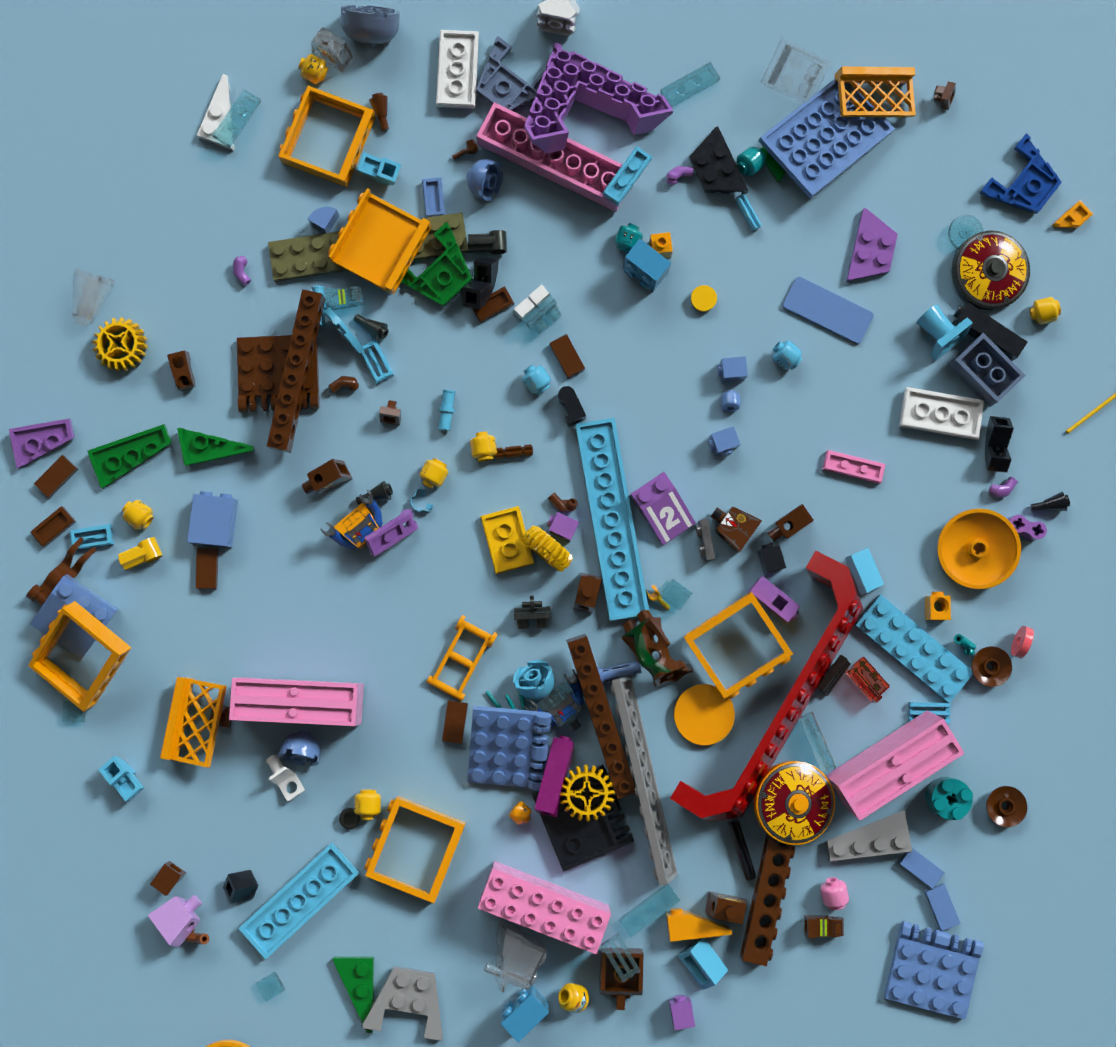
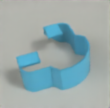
M420 488L416 490L415 496H412L411 498V506L412 499L416 497L417 492L421 490L419 496L424 497L426 490ZM427 503L426 508H427V509H431L430 511H426V510H423V509L420 510V511H418V510H416V511H417V512H422V511L431 512V511H432V508H433V505Z

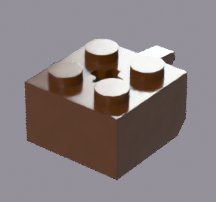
M601 947L600 994H610L611 998H616V1010H625V998L630 999V995H642L644 953L640 948ZM620 968H624L623 975H619L618 971H620Z

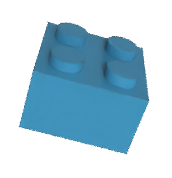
M639 239L625 256L623 269L627 276L630 278L635 277L639 280V284L644 289H650L654 292L668 274L671 262Z
M532 984L528 988L524 986L518 992V998L513 1003L509 1001L502 1008L501 1025L518 1043L549 1013V1002Z

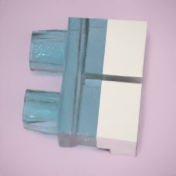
M542 284L528 296L529 299L525 298L514 308V314L530 330L534 329L540 335L548 328L547 324L543 321L546 316L553 322H556L562 315L557 307L556 300Z

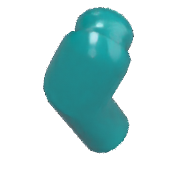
M961 634L954 636V642L965 647L963 651L965 655L973 656L975 654L976 645Z

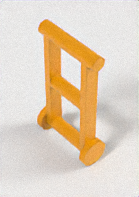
M464 615L461 616L455 627L458 632L434 677L429 676L426 682L461 702L466 695L462 692L486 647L491 648L498 635L496 632L491 635L465 621L466 616ZM463 630L485 640L474 662L453 651ZM448 658L470 669L459 690L438 680Z

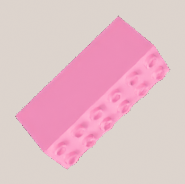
M249 677L232 678L229 720L357 726L362 724L364 683Z
M927 710L825 776L845 808L861 821L965 753L945 720Z
M496 861L493 863L478 905L480 910L597 954L611 916L608 904Z

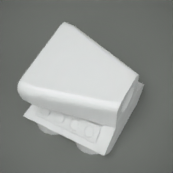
M543 0L542 3L538 4L537 27L542 31L565 36L573 35L576 30V17L580 12L576 0Z

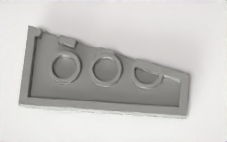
M905 810L826 841L829 862L912 852Z

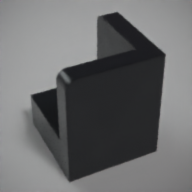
M246 870L228 874L223 889L230 904L253 899L258 883L252 871Z

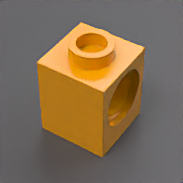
M670 232L651 234L649 246L666 259L671 258L673 252Z
M931 592L930 596H925V620H951L950 596H944V592ZM936 601L941 603V610L939 612L934 608Z

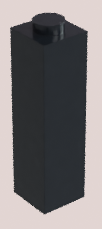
M969 302L963 307L959 306L953 314L955 319L952 324L957 326L968 317L973 323L968 334L976 339L984 333L1011 361L1018 358L1028 343Z

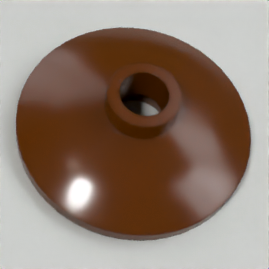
M994 646L984 647L972 659V673L981 684L988 687H997L1004 684L1011 676L1012 662L1009 655L1001 648ZM988 663L992 664L991 670L987 669Z
M1001 786L994 789L988 796L986 810L990 819L997 825L1014 827L1025 818L1027 814V801L1018 789L1011 786ZM1003 802L1007 803L1006 809H1002L1001 807Z

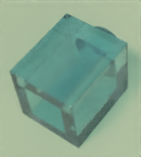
M674 579L670 582L666 580L659 589L662 591L660 596L678 610L684 606L692 595L691 591Z

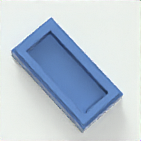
M442 178L422 179L425 217L445 215Z
M913 848L912 852L905 853L898 862L932 889L945 873Z
M940 884L933 889L930 888L924 891L941 931L961 924L945 884Z

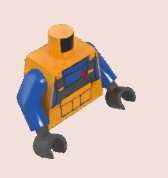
M367 490L368 498H363L360 494L359 496L363 503L334 527L331 523L326 522L330 529L328 531L320 529L321 532L343 547L350 549L358 547L362 549L366 546L364 538L383 525L381 509L373 499L371 491Z

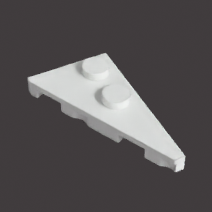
M222 74L197 136L200 139L234 151L233 125L231 121L232 109L229 96L230 84L228 76Z

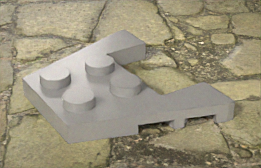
M394 966L376 1001L373 1003L370 1012L363 1021L362 1028L381 1031L385 1009L427 1015L423 1037L442 1041L443 1036L435 973Z

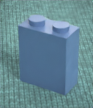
M200 491V495L193 494L187 542L232 548L238 500L232 498L230 494L221 493L220 497L212 496L211 492Z

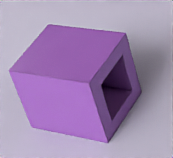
M557 512L556 516L551 515L547 526L550 527V533L571 541L579 522Z
M676 995L673 999L669 1000L674 1029L680 1030L695 1027L689 996Z

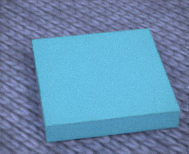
M869 548L845 557L861 595L884 585Z

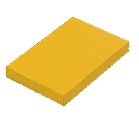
M519 506L480 516L496 574L534 564L531 549L522 539L526 530Z

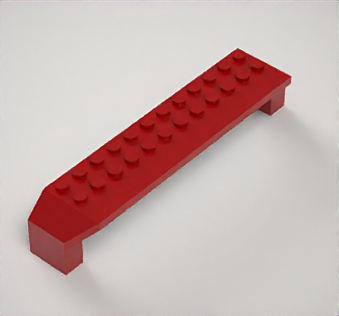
M818 551L814 552L806 566V570L812 579L833 589L838 609L734 788L705 795L692 786L680 781L670 797L674 802L708 822L743 817L754 798L755 791L759 785L758 782L772 767L863 610L856 584L849 568Z

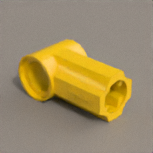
M151 537L139 542L138 546L118 554V559L124 570H129L144 562L155 561L163 555L156 538Z

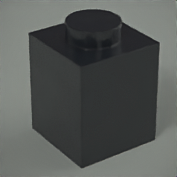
M773 543L762 545V550L757 551L764 574L786 568L780 545L774 546Z

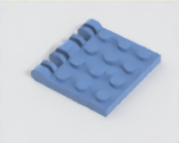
M473 706L467 782L526 787L539 791L544 772L532 770L530 766L534 769H545L547 764L545 760L548 757L549 745L547 743H549V736L533 733V730L543 733L550 731L552 715L548 712Z
M902 921L884 998L966 1020L977 967L983 952V942L965 938L962 951L957 952L960 941L959 935L953 934L951 938L950 933L936 929L932 935V929L926 927L922 942L916 941L920 931L919 925L914 924L912 926L910 922Z

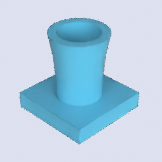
M938 304L928 309L916 322L917 325L926 330L937 341L930 355L935 361L965 339L973 324L967 317L957 326H954L944 315Z

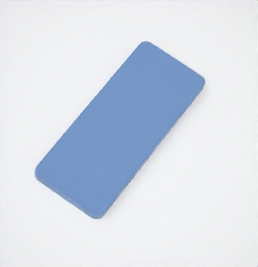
M802 277L795 279L783 303L785 309L855 344H859L862 341L874 316L871 311Z

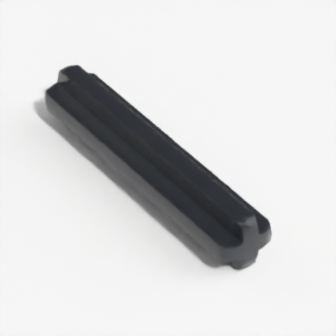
M733 820L728 823L745 879L747 881L754 880L757 876L740 822Z

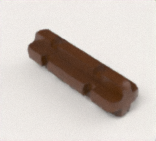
M529 444L524 445V447L520 445L505 447V449H502V447L497 448L495 459L522 457V455L532 456L533 446Z

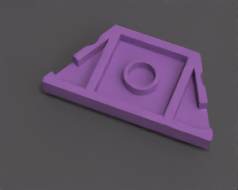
M863 208L847 274V282L859 278H869L873 275L886 274L890 271L898 234L866 208Z

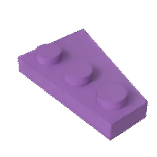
M71 419L9 429L17 469L75 438Z

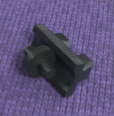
M530 596V602H522V608H514V620H517L518 629L529 628V619H537V628L548 627L549 618H551L550 606L542 607V601H534V596Z

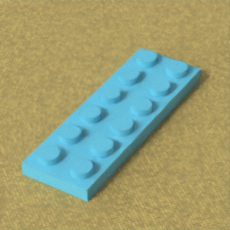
M881 594L877 596L854 625L947 703L954 699L973 675L972 670Z
M332 842L238 929L266 960L360 872Z

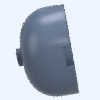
M356 5L341 6V26L344 33L350 39L363 43L365 47H375V44L389 42L396 36L399 29L400 12H395V9L370 5L358 6V8H356Z

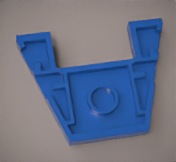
M1026 133L1014 148L1015 151L1029 161L1026 167L1008 189L991 177L979 193L1037 214L1062 181L1050 164L1044 161L1039 154L1040 150L1035 148L1030 141L1031 137Z

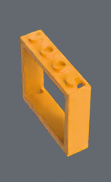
M307 86L306 91L300 97L301 103L299 108L295 109L293 113L292 125L286 130L285 142L279 147V158L285 165L348 187L376 119L374 110ZM314 101L362 118L339 175L291 157Z
M752 592L746 594L683 636L724 699L727 697L732 699L740 693L739 689L746 686L749 688L757 682L756 678L761 675L765 677L774 671L773 667L779 663L781 666L791 660L790 656L793 655ZM752 603L784 652L725 689L693 640Z
M74 601L68 605L64 604L62 609L57 611V618L48 626V633L40 639V646L32 653L33 658L28 666L85 712L98 702L131 650V647ZM70 620L74 621L111 652V655L88 691L48 658Z
M397 796L395 800L391 799L387 809L390 814L388 819H383L379 830L383 832L380 839L376 838L372 846V850L375 852L372 858L368 857L364 867L367 870L365 876L435 903L466 822ZM400 806L455 828L430 893L374 871Z

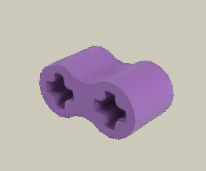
M1022 515L1007 518L1013 524L1018 534L1029 541L1042 539L1047 533V528L1042 522H1030Z

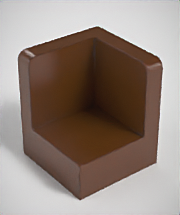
M169 861L163 865L150 885L167 896L176 883L182 880L186 872Z

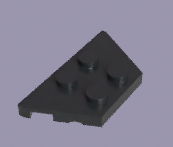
M717 126L689 156L692 167L705 193L721 192L730 194V192H742V194H747L748 188Z

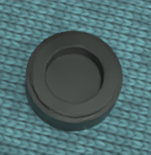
M346 808L341 812L339 822L344 828L352 829L359 824L360 815L355 814L354 808Z

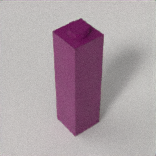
M560 736L559 738H553L534 808L537 813L557 817L562 799L560 794L564 791L562 786L566 784L564 779L565 776H568L575 750V744L569 737Z

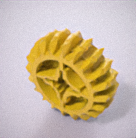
M120 317L119 321L112 318L111 324L108 321H104L106 326L104 328L98 326L101 332L94 333V336L98 339L93 340L92 344L96 345L93 348V352L97 353L95 357L101 360L103 366L107 365V368L110 370L115 368L116 371H121V368H123L125 371H128L129 365L132 368H136L135 361L142 363L139 357L140 355L146 356L142 349L148 348L144 344L147 341V337L143 336L145 332L139 329L140 326L137 323L133 324L132 320L128 319L125 321L124 318ZM126 330L119 335H113L117 331ZM132 337H134V346L131 350L130 343L132 342ZM108 339H109V341H110V346H109L108 349L106 350V344H107V341H108ZM115 340L121 342L122 346H124L126 349L119 347L118 343H116ZM123 353L127 354L124 358L114 359Z
M532 526L522 537L523 542L557 571L563 572L573 560L572 555L560 543L538 526Z
M584 765V771L582 772L580 767L577 766V774L570 770L569 774L572 777L569 779L565 776L564 781L568 783L562 786V789L566 790L561 792L560 796H566V798L560 802L561 804L568 803L564 808L566 812L573 809L570 814L571 817L579 813V821L582 820L583 815H586V821L589 822L590 815L592 814L594 819L597 820V812H600L602 816L605 815V812L602 810L603 807L610 810L611 807L606 802H614L612 797H608V795L615 794L614 790H608L609 787L613 786V783L605 782L609 779V775L601 777L603 770L600 769L598 773H595L596 766L594 765L591 767V771H588V766ZM589 776L599 780L603 785V789L591 787ZM583 777L582 787L570 790L572 784L578 778ZM586 783L589 791L593 792L588 798V803L585 796L581 794L582 790L584 791V788H586ZM603 796L600 804L591 809L592 799ZM570 797L581 798L584 801V809L575 806Z

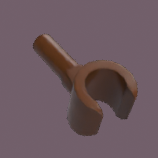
M474 139L466 141L467 148L452 155L453 159L455 160L466 154H475L478 151L476 141Z

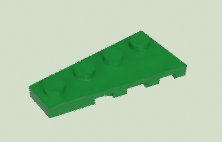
M162 424L87 450L102 489L172 444L166 425Z

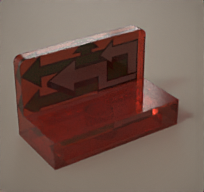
M861 657L845 672L873 703L883 698L881 695L890 687L865 657Z

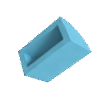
M699 938L678 956L702 990L715 986L728 971L705 938Z

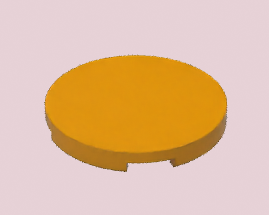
M698 684L688 688L678 697L674 706V721L678 731L685 739L698 745H711L721 741L729 734L734 724L735 711L729 697L724 699L717 687L713 685Z

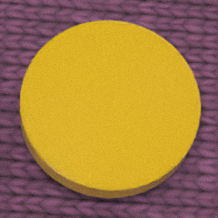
M707 285L696 287L691 294L692 306L701 312L711 310L717 302L715 290Z

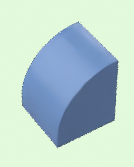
M321 207L311 213L308 221L311 226L319 231L329 233L340 215L337 209L333 207Z

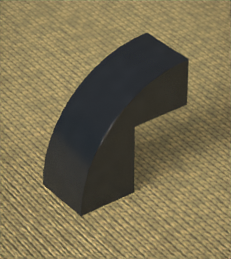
M480 257L474 261V280L462 287L463 306L481 309L487 303L495 286L499 260Z
M990 416L985 439L987 471L1008 472L1012 459L1007 448L1014 430L1010 418Z

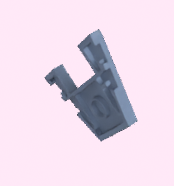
M497 36L486 67H484L477 85L476 93L491 105L495 102L511 111H516L535 99L544 71L532 85H529L501 63L511 51V46Z

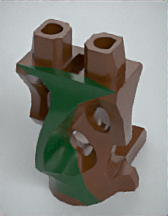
M642 610L637 614L640 624L637 625L635 620H629L623 624L626 634L622 636V640L635 653L637 661L652 675L655 687L664 683L677 682L686 674L694 671L690 664H685L682 660L675 661L670 657L668 650L670 642L662 630L660 617H653L649 610ZM655 634L658 637V642L654 639ZM654 651H657L660 655L658 660L652 656Z

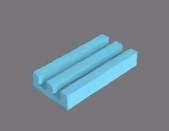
M373 340L364 345L363 348L365 350L368 349L381 376L377 377L363 350L361 355L376 384L390 376H394L377 341ZM372 346H375L388 370L387 373H384L371 348Z
M107 524L70 530L71 545L79 539L75 537L76 534L106 530V533L82 537L83 541L107 538V541L82 544L77 550L114 545L113 533L111 532L112 525Z
M909 702V722L914 719L913 715H921L926 711L913 710V707H945V711L930 712L936 715H945V722L951 723V719H949L951 703Z

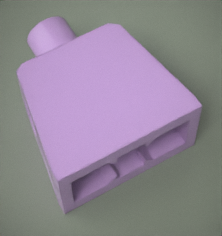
M193 895L187 901L184 898L175 896L151 912L148 917L170 946L179 948L200 922V918L194 911L202 904V901L196 895Z

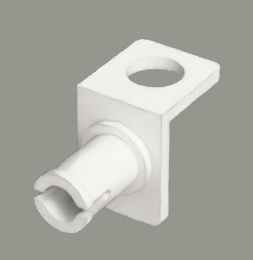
M277 754L270 756L266 760V763H268L273 772V775L268 779L279 786L287 801L293 800L305 791L295 771L284 767ZM295 782L297 789L294 793L289 794L286 790L287 785Z

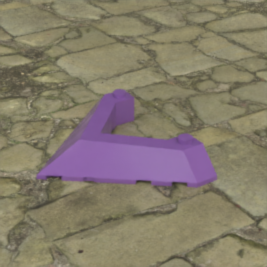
M555 42L524 129L533 144L544 152L551 153L565 150L569 131L563 122L574 101L626 121L634 135L651 132L673 114V109L664 96L660 94L655 96L647 92L646 87L636 82L631 84L623 80L622 75L596 62H592L574 51L567 52L561 49L562 45Z

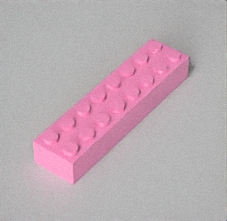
M495 102L493 103L476 136L477 145L617 213L620 205L617 206L602 196V193L623 164L567 138L565 150L546 153L533 144L524 129L526 117Z

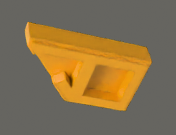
M1079 200L1052 226L1055 228L1077 229L1093 213Z

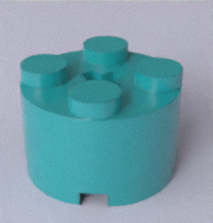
M941 777L930 782L925 792V799L930 811L935 815L948 820H961L972 807L973 792L961 780ZM947 795L951 797L950 801L946 799Z

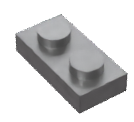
M708 519L700 520L698 525L695 526L697 537L701 538L702 545H699L700 556L704 557V561L713 560L715 556Z

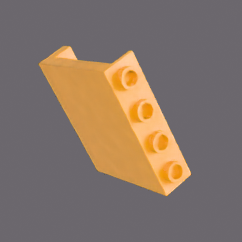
M367 188L365 193L360 194L356 209L350 212L347 225L340 229L338 233L339 239L336 244L331 245L328 257L332 263L394 295L432 228L431 223L425 218L420 220L371 194L370 189Z

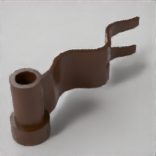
M80 537L69 548L63 561L48 574L42 585L36 584L33 586L26 597L42 606L62 577L68 574L75 578L80 573L87 559L97 549L94 547L90 549L70 568L73 556L84 540Z

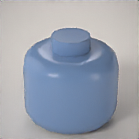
M728 390L721 395V408L724 411L734 412L740 409L741 396L734 390Z

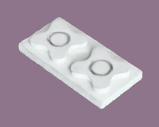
M440 30L436 107L475 109L479 31Z
M906 387L904 389L899 427L978 440L984 400Z

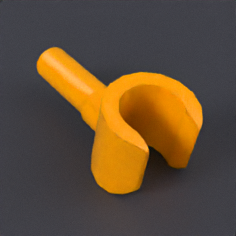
M652 585L654 593L650 594L646 590L650 600H656L666 610L670 609V606L662 599L655 585Z

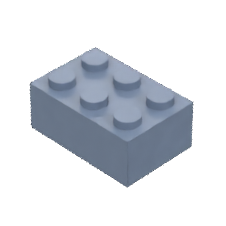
M984 333L973 340L949 364L990 407L998 403L1026 376Z

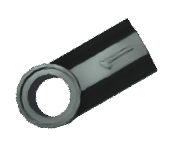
M493 230L486 234H468L469 252L507 253L506 231Z

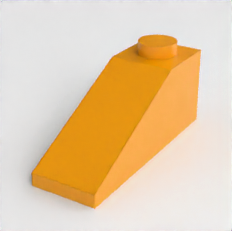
M682 908L670 909V912L666 913L670 942L732 935V930L729 926L686 910L683 911Z

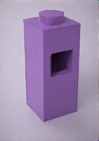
M763 576L759 577L747 592H752L760 604L784 623L793 622L799 615L797 610L801 606Z

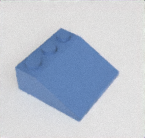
M66 574L48 596L30 625L47 634L49 631L48 626L58 616L57 611L62 609L64 604L68 605L76 601L97 620L107 626L119 608ZM70 620L57 643L83 658L96 640L74 621Z

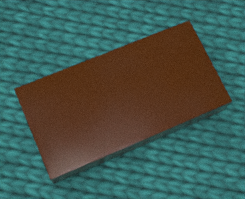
M504 286L491 294L483 308H472L479 322L482 323L513 306L514 301Z
M567 334L549 343L567 378L585 370V366Z
M61 455L34 485L48 498H51L78 468L64 455Z
M61 506L30 531V533L45 548L76 521L65 507Z
M197 548L195 588L217 589L218 548Z
M448 700L442 741L462 744L468 703Z

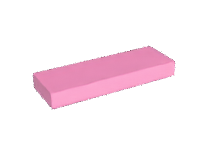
M827 450L822 470L881 484L886 464Z

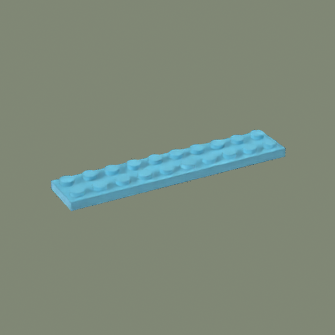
M615 418L575 424L609 620L636 617L640 611L649 610Z

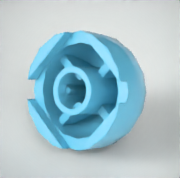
M534 660L527 662L528 666L523 669L519 667L514 673L513 682L521 696L534 701L545 698L551 693L555 684V676L552 668L546 661Z

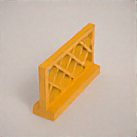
M842 66L834 74L835 82H838L841 117L916 116L912 79L915 76V67ZM844 83H850L855 90L850 94L845 89ZM863 83H868L873 88L869 94L860 87ZM881 83H886L891 88L887 94L879 88ZM899 83L907 84V92L905 94L897 88ZM856 91L865 98L861 104L853 97ZM874 91L883 98L879 104L871 97ZM893 91L901 98L897 104L889 97ZM848 100L857 107L855 111H847L846 103ZM869 101L875 108L873 111H867L862 105ZM886 101L893 109L885 111L880 105ZM902 101L909 106V112L903 111L899 107Z
M177 677L160 758L207 768L211 766L227 686L188 677ZM193 684L199 685L202 690L196 697L192 693ZM217 688L219 689L218 698L213 701L208 692ZM205 696L209 704L201 709L197 701ZM194 704L198 713L190 717L188 708ZM212 708L214 718L208 721L204 712ZM201 716L205 725L197 729L193 721ZM189 724L194 733L186 738L184 728ZM207 728L210 732V737L204 742L200 733ZM196 736L201 745L193 750L189 741ZM185 745L189 754L185 757H180V748ZM202 748L206 753L205 762L199 761L196 755Z

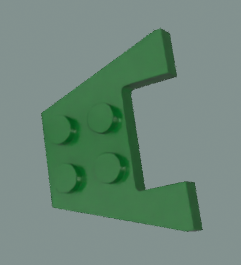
M447 222L434 233V236L443 244L446 251L418 277L408 269L401 281L444 307L462 291L463 286L473 280L452 229Z

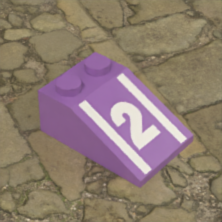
M662 472L629 496L662 545L696 524L665 472Z

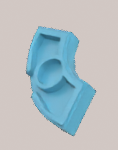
M330 307L327 308L324 314L351 347L359 354L365 350Z

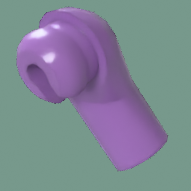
M674 167L666 175L667 183L675 185L677 179L681 176L692 177L693 167Z

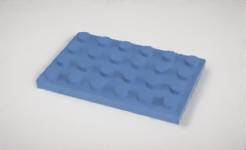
M834 79L762 135L758 141L811 199L889 136L895 128L885 117H841L838 82H835ZM844 83L845 89L851 94L855 88L850 83ZM858 91L853 94V97L860 104L865 99ZM848 100L846 103L847 111H855L857 107ZM869 101L862 105L867 111H873L875 108Z

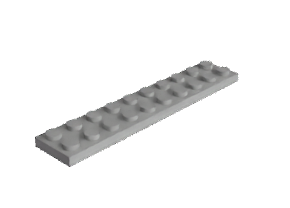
M630 675L612 680L611 691L617 700L616 712L621 718V733L626 739L627 745L625 750L631 761L630 772L636 782L635 794L640 799V815L644 818L646 825L644 832L651 846L649 854L655 863L654 875L661 886L670 883L678 875L634 684Z

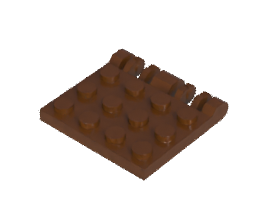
M292 335L237 338L239 412H248V397L251 412L256 411V397H262L263 411H268V396H271V409L275 411ZM317 339L302 401L303 409H308V394H310L311 409L320 408Z

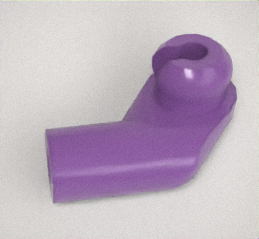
M240 256L236 257L233 261V274L243 286H247L251 282V279L244 272V266L247 265L248 261L246 257Z
M1009 477L1004 485L997 486L992 484L989 487V493L996 498L1007 497L1018 481L1013 477Z

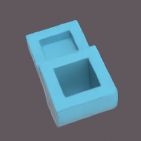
M363 152L357 172L375 179L377 183L394 185L402 164L384 157L380 159Z
M113 756L98 769L109 785L116 788L125 802H129L144 789L143 785L134 775L136 772L120 757Z

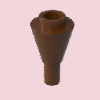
M383 93L373 94L369 102L379 119L381 131L389 130L386 118L388 96L383 95Z

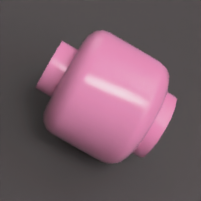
M831 877L826 879V882L820 886L823 904L831 910H841L849 902L847 885L844 881Z

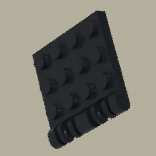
M603 764L596 767L595 773H598L600 769L603 770V774L606 773ZM589 776L591 787L595 788V786L601 784L597 779L592 781L594 777ZM583 777L578 778L572 784L570 790L581 788ZM586 783V788H584V791L582 790L581 794L585 796L588 803V798L593 792L589 791ZM539 791L532 794L535 804ZM603 796L592 799L591 809L600 804V798ZM617 796L612 797L614 802H606L611 807L610 810H607L605 807L602 808L605 812L604 816L597 812L598 819L595 820L592 814L590 815L589 822L586 821V815H583L582 820L579 821V813L571 817L570 814L573 809L567 812L564 810L568 803L561 804L560 802L557 817L540 814L563 872L635 841L632 833L616 839V836L630 830L628 825H624L615 831L612 830L611 824L620 822L625 818L624 813L610 819L607 817L621 810ZM570 797L575 806L584 809V801L581 798Z

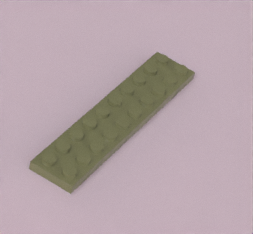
M463 213L425 218L430 221L432 228L413 261L439 257L446 251L443 244L434 236V233L445 222L450 225L461 252H469ZM339 231L268 242L273 280L279 282L347 271L332 263L328 257L331 245L336 244L339 239Z

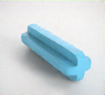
M741 194L737 196L735 202L752 231L759 229L761 222L746 195Z

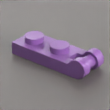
M411 509L403 510L398 517L364 538L371 555L377 556L418 529L417 522L413 520L414 515Z

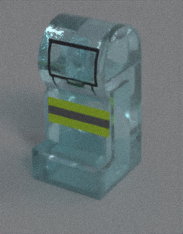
M362 287L324 288L327 308L330 307L332 310H338L364 304Z

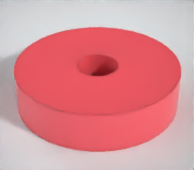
M1022 626L1017 631L1011 646L1012 656L1022 659L1027 654L1034 637V630L1032 628Z

